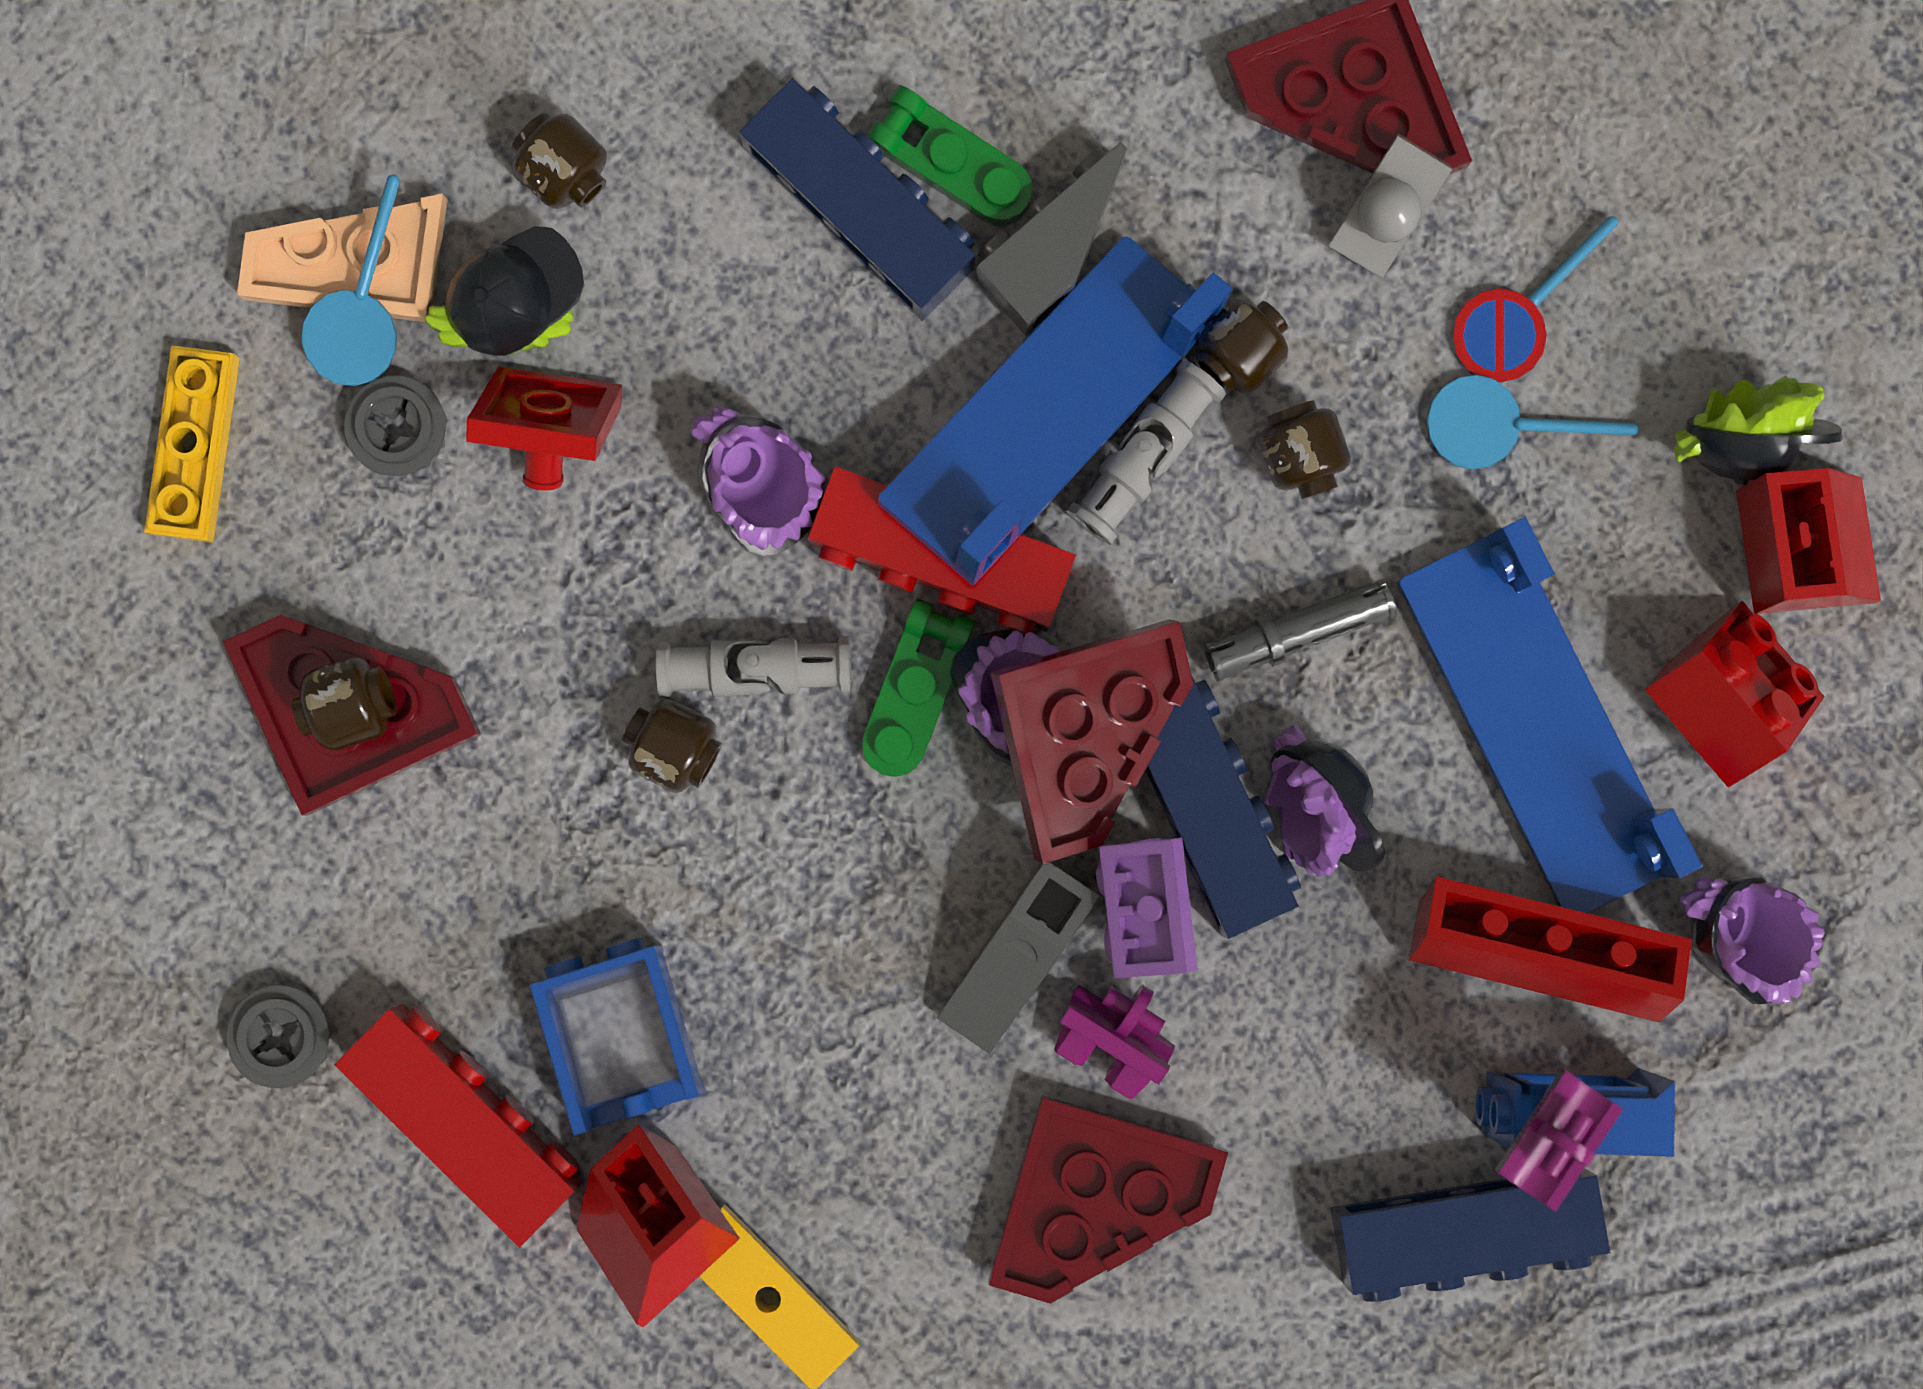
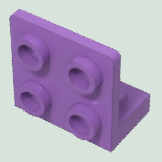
M1163 837L1100 846L1101 860L1097 865L1096 878L1099 891L1105 897L1108 926L1104 933V947L1108 959L1113 962L1114 979L1183 974L1197 971L1182 838L1163 839Z

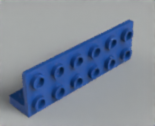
M1122 237L879 495L878 505L974 586L1196 345L1197 337L1207 328L1205 324L1224 309L1233 288L1214 272L1198 289L1190 283L1186 285L1130 237Z
M1524 517L1401 578L1398 581V587L1558 906L1590 913L1660 877L1680 879L1703 866L1674 809H1654L1540 584L1541 581L1555 575L1527 518Z

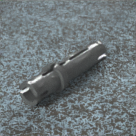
M1380 579L1360 589L1305 607L1286 616L1283 615L1271 619L1267 615L1256 619V626L1228 637L1204 643V653L1215 680L1219 682L1239 672L1266 663L1274 667L1286 662L1285 656L1296 653L1299 650L1354 632L1362 627L1394 618L1397 614L1396 606L1390 589H1387L1386 582Z

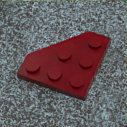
M1366 0L1230 51L1225 57L1224 61L1248 119L1370 173L1374 172L1398 133L1452 166L1450 174L1467 168L1472 162L1409 0Z
M279 615L222 641L302 816L313 814L482 735L455 677L307 623ZM352 657L364 659L372 668L380 666L389 678L397 707L396 715L389 717L388 728L382 736L344 749L331 751L321 746L313 734L304 736L300 732L293 715L292 701L301 697V682L305 674L313 669Z
M1168 619L990 672L1033 857L1036 861L1042 864L1101 846L1107 839L1116 823L1112 820V817L1129 787H1136L1161 743L1157 739L1174 707H1181L1193 686L1179 621Z
M1042 1095L988 1279V1285L1051 1304L1073 1292V1288L1105 1270L1109 1272L1154 1247V1243L1185 1226L1190 1227L1210 1216L1228 1151L1221 1147Z

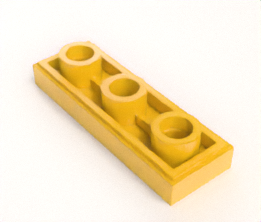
M171 345L144 533L214 543L240 357L236 354ZM191 434H196L197 444L195 448L185 453L183 449L185 439Z
M724 1204L720 1210L740 1239L699 1277L810 1389H817L860 1346V1340ZM763 1287H773L779 1292L781 1301L775 1305L764 1304L758 1296V1291Z

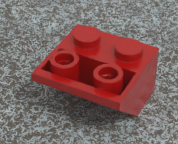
M1830 468L1765 473L1736 490L1754 614L1874 604L1881 601L1862 477Z
M1743 600L1729 609L1670 659L1645 688L1648 695L1728 788L1786 753L1825 697L1818 689L1817 681L1810 670L1804 665L1796 663L1777 641L1776 634L1769 622L1762 616L1754 614Z
M639 1124L590 1168L577 1231L635 1323L644 1328L740 1238L678 1147Z

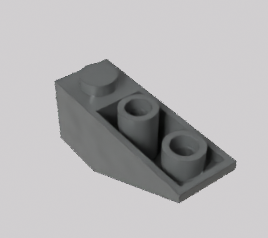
M1121 141L1107 154L1101 148L1089 154L1072 173L1077 178L1076 181L1059 195L1054 189L1047 191L1025 213L1030 221L1012 236L1006 230L1000 232L978 254L982 262L977 266L976 281L1025 336L1044 321L1077 285L1123 166L1127 148Z
M1039 863L936 1018L990 1054L1065 950L1100 896L1052 863Z

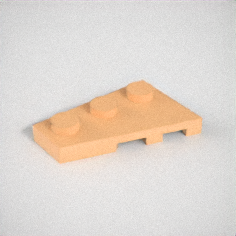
M443 193L422 197L420 202L392 207L368 295L380 301L394 319L426 322L425 316L429 315V307L434 305L448 201ZM379 206L363 209V213L329 220L316 218L245 232L237 295L247 301L311 308L325 295L341 290L355 291Z

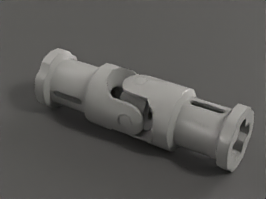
M1185 360L1180 361L1175 368L1178 376L1157 403L1149 402L1123 436L1118 451L1109 455L1099 467L1101 476L1079 504L1072 502L1066 510L1068 515L1081 527L1109 545L1117 537L1114 529L1136 501L1143 503L1151 493V478H1158L1169 469L1193 438L1191 429L1212 401L1219 403L1226 395L1223 387L1213 377L1193 363ZM1148 430L1162 435L1172 443L1169 451L1160 444L1158 437Z
M839 636L837 643L799 644L795 637L780 638L771 643L757 639L712 640L710 646L671 647L668 641H658L656 649L659 698H670L672 693L677 691H711L714 697L759 695L770 691L771 688L783 695L798 694L800 688L839 687L841 693H851L850 636ZM737 653H739L737 665L741 671V683H735L729 678L730 663Z

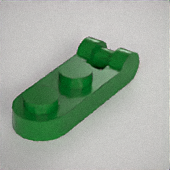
M898 85L888 100V104L891 107L881 123L874 121L866 133L879 147L884 156L985 222L993 225H1009L1019 221L1027 212L1032 201V181L1028 172L1017 161L930 106L917 93L903 85ZM911 122L926 132L916 148L901 138Z
M916 598L910 611L900 642L864 732L862 742L864 757L871 768L882 775L890 777L909 774L918 767L924 758L953 682L950 675L952 659L968 643L976 621L960 614L957 615L956 619L933 611L934 604ZM923 635L946 643L940 660L917 652Z

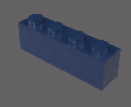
M792 78L739 131L744 150L923 322L975 269V254L970 250L975 245L973 239L952 218L947 217L942 223L925 206L929 202L926 193L908 175L903 173L898 179L880 163L884 158V154L865 133L857 130L851 135L835 119L839 115V111L822 91L815 86L806 91Z
M1192 677L1193 686L1181 707H1174L1157 739L1161 743L1145 772L1175 837L1182 838L1184 856L1221 936L1230 939L1299 907L1293 892L1301 889V884L1287 855L1284 853L1276 857L1268 841L1266 833L1273 831L1274 826L1264 803L1258 795L1249 799L1242 785L1239 775L1246 773L1247 768L1236 743L1231 737L1222 741L1212 717L1219 715L1220 710L1209 685L1204 679L1195 683Z
M1585 1168L1556 1212L1506 1178L1330 1207L1343 1284L1352 1295L1362 1294V1299L1368 1302L1397 1298L1401 1296V1287L1425 1284L1428 1291L1453 1290L1465 1285L1464 1277L1489 1273V1278L1494 1281L1519 1279L1529 1274V1266L1552 1263L1555 1270L1581 1269L1592 1265L1591 1256L1610 1253L1598 1177Z

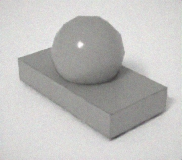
M1398 133L1330 240L1329 247L1383 278L1411 233L1418 227L1423 214L1452 171V166Z

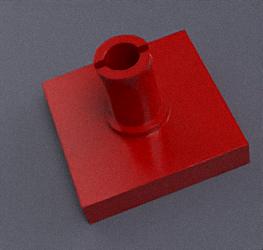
M498 366L467 417L466 442L524 450L525 469L522 480L524 485L541 491L558 489L562 486L564 475L562 474L563 456L596 461L621 409L623 384Z

